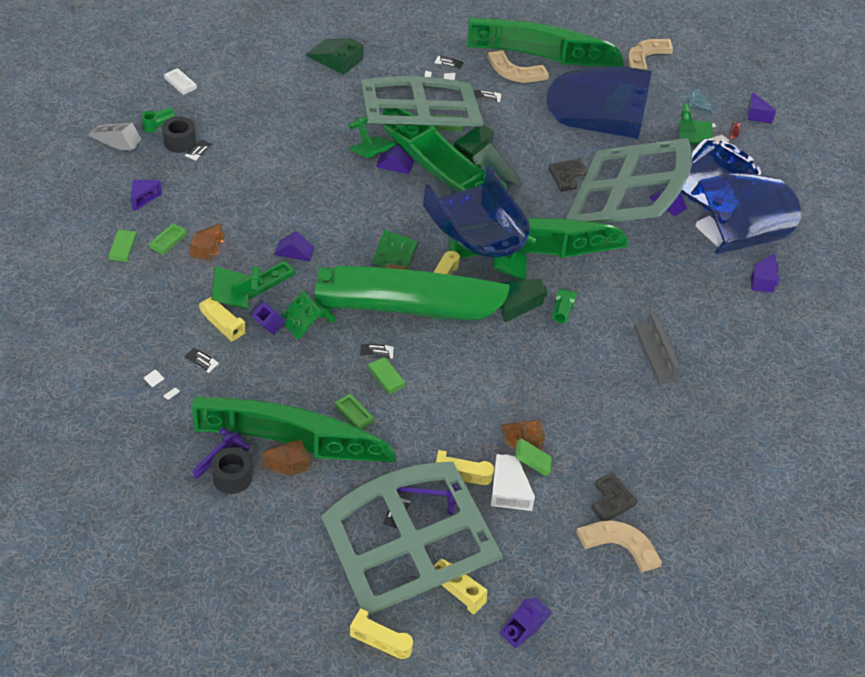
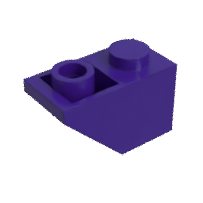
M772 254L754 265L751 275V290L774 292L775 286H778L780 276L777 275L779 263L776 262V255Z
M260 299L249 312L257 322L273 335L286 321L263 299Z
M537 598L524 599L500 631V634L514 648H517L542 627L552 612Z

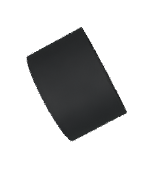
M176 116L167 119L163 123V142L169 151L176 153L187 152L196 144L195 124L191 119Z
M225 448L217 452L212 458V480L214 486L219 491L226 494H237L249 487L252 481V465L250 456L245 451L239 448ZM230 464L243 467L234 474H227L220 470L222 467Z

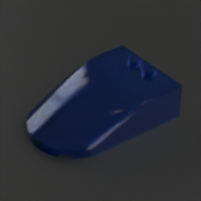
M602 67L564 73L557 77L548 88L546 99L548 110L556 117L555 119L558 122L569 127L639 139L652 71L630 67Z
M712 138L704 139L692 152L691 170L680 193L687 196L690 201L702 205L706 211L713 212L730 223L760 178L761 171L759 167H755L753 164L754 160L738 147L722 140L718 143L714 142Z
M490 166L486 167L483 185L441 198L437 197L429 184L425 185L423 206L430 217L445 234L470 251L486 257H506L518 252L526 244L530 231L529 221Z
M756 174L715 176L701 179L691 192L692 196L704 193L723 242L715 250V254L783 239L795 230L801 218L800 203L794 191L783 181L771 176Z

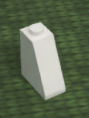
M497 454L491 506L532 511L535 496L519 460L515 456Z

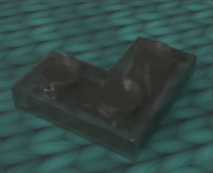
M581 158L549 164L548 169L561 192L577 189L578 184L574 177L586 175L587 173Z
M613 472L595 481V486L605 497L592 503L591 509L601 521H609L637 505V499Z

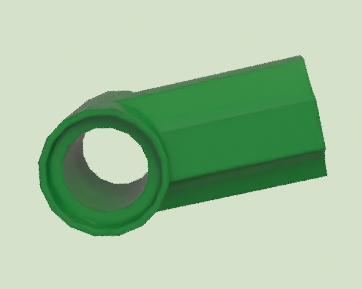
M169 107L157 112L149 110L143 112L141 115L142 130L145 133L155 132L157 127L162 126L167 119L176 117L173 109Z
M558 289L555 300L556 305L552 313V319L555 322L563 324L568 321L571 308H574L577 292Z

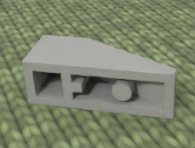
M133 123L98 125L88 134L89 137L118 150L131 151L142 140Z

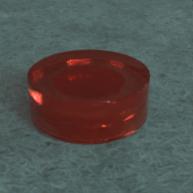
M732 122L729 131L730 138L736 139L738 137L741 127L739 122Z

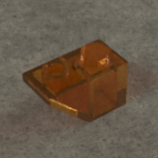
M217 223L195 232L189 245L191 258L212 261L214 255H218L219 243L224 241L225 233L222 232V224Z
M540 419L501 425V431L506 444L516 449L517 441L522 438L539 450L543 449L545 433Z
M301 440L289 442L284 446L269 449L262 453V463L266 469L288 476H294L310 470V457Z

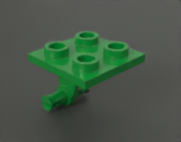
M684 104L681 111L682 118L679 119V139L688 138L690 144L712 146V122L693 120L689 105Z
M367 117L356 118V121L348 123L350 130L359 128L362 140L361 143L349 147L351 152L365 158H372L375 154L388 151L390 147L395 146V142L380 136L369 137L364 125L367 124Z
M513 228L510 235L517 237V240L510 247L497 241L494 242L493 269L514 279L526 280V254L518 250L524 241L533 245L536 238L528 235L526 231L521 232Z
M384 229L371 264L382 268L408 270L419 242L410 239L409 236L404 237Z
M215 266L211 300L247 309L249 292H258V284L261 282L259 277L260 268L257 266L252 267V274L249 276Z
M305 290L299 293L281 315L286 320L284 325L297 340L304 335L318 317L327 318L330 323L336 321L332 310L314 301Z

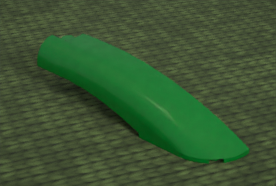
M469 17L467 47L523 52L555 60L564 65L624 68L623 56L615 45L587 34L527 21Z
M386 108L382 115L415 116L401 108ZM382 124L384 130L427 172L448 188L485 211L495 210V203L508 195L505 182L472 163L455 149L436 130L435 126Z
M515 218L461 225L447 229L449 238L448 251L457 252L460 255V259L493 254L495 241L510 247L517 240V237L510 235L513 228L521 232L526 231L528 235L536 238L533 245L526 241L523 242L518 250L522 253L558 255L561 258L628 247V239L620 228L608 224L572 219Z
M359 266L319 267L318 280L315 283V300L322 306L329 308L393 312L433 319L480 320L491 316L499 307H502L508 297L510 285L469 277L404 269Z
M195 396L193 399L192 413L194 430L196 432L219 433V429L224 427L229 432H238L241 435L269 439L314 454V458L396 463V454L385 441L348 423L317 412L280 403L251 399Z

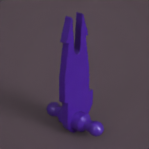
M224 427L220 428L219 433L224 435L225 438L192 471L194 474L192 477L197 479L210 469L212 458L220 450L236 446L241 447L244 451H248L250 445L243 442V438H241L238 432H229Z
M457 482L452 485L455 492L459 490ZM407 487L397 489V492L447 497L449 504L447 512L450 515L455 513L456 502L449 488L448 491Z

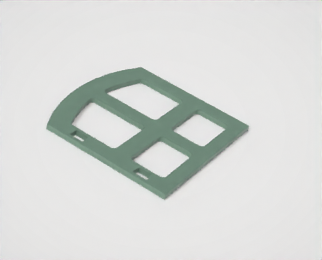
M418 76L379 77L361 80L367 123L483 126V120L471 83ZM409 85L411 86L414 100L378 99L375 88ZM423 86L459 90L463 101L427 100ZM379 108L415 109L417 116L380 115ZM429 109L464 110L468 118L430 116Z
M689 139L597 150L566 219L609 223L660 217L677 198L688 179L692 165V149ZM676 151V167L674 171L632 176L641 156ZM626 158L617 178L595 181L605 160ZM669 183L653 205L618 210L628 188ZM612 190L603 211L580 214L589 193Z
M454 462L416 465L380 476L348 493L321 516L361 609L369 612L368 616L503 558ZM444 480L460 512L423 529H415L397 489L422 482ZM458 482L461 490L455 492L452 485ZM382 496L401 537L361 555H356L344 530L342 521L369 501ZM469 529L481 551L445 568L436 570L424 547L458 531ZM484 532L488 541L481 543L477 535ZM404 554H410L420 577L379 596L373 595L364 572Z

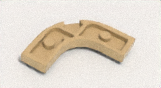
M671 39L644 40L639 42L636 47H632L628 57L631 74H646L647 65L645 58L651 54H672Z
M503 50L488 52V59L492 67L499 75L506 79L520 83L548 80L549 78L544 65L519 67L508 60Z
M601 521L577 528L576 533L584 549L606 543L620 544L633 555L641 572L661 567L662 561L650 540L633 526L617 521Z

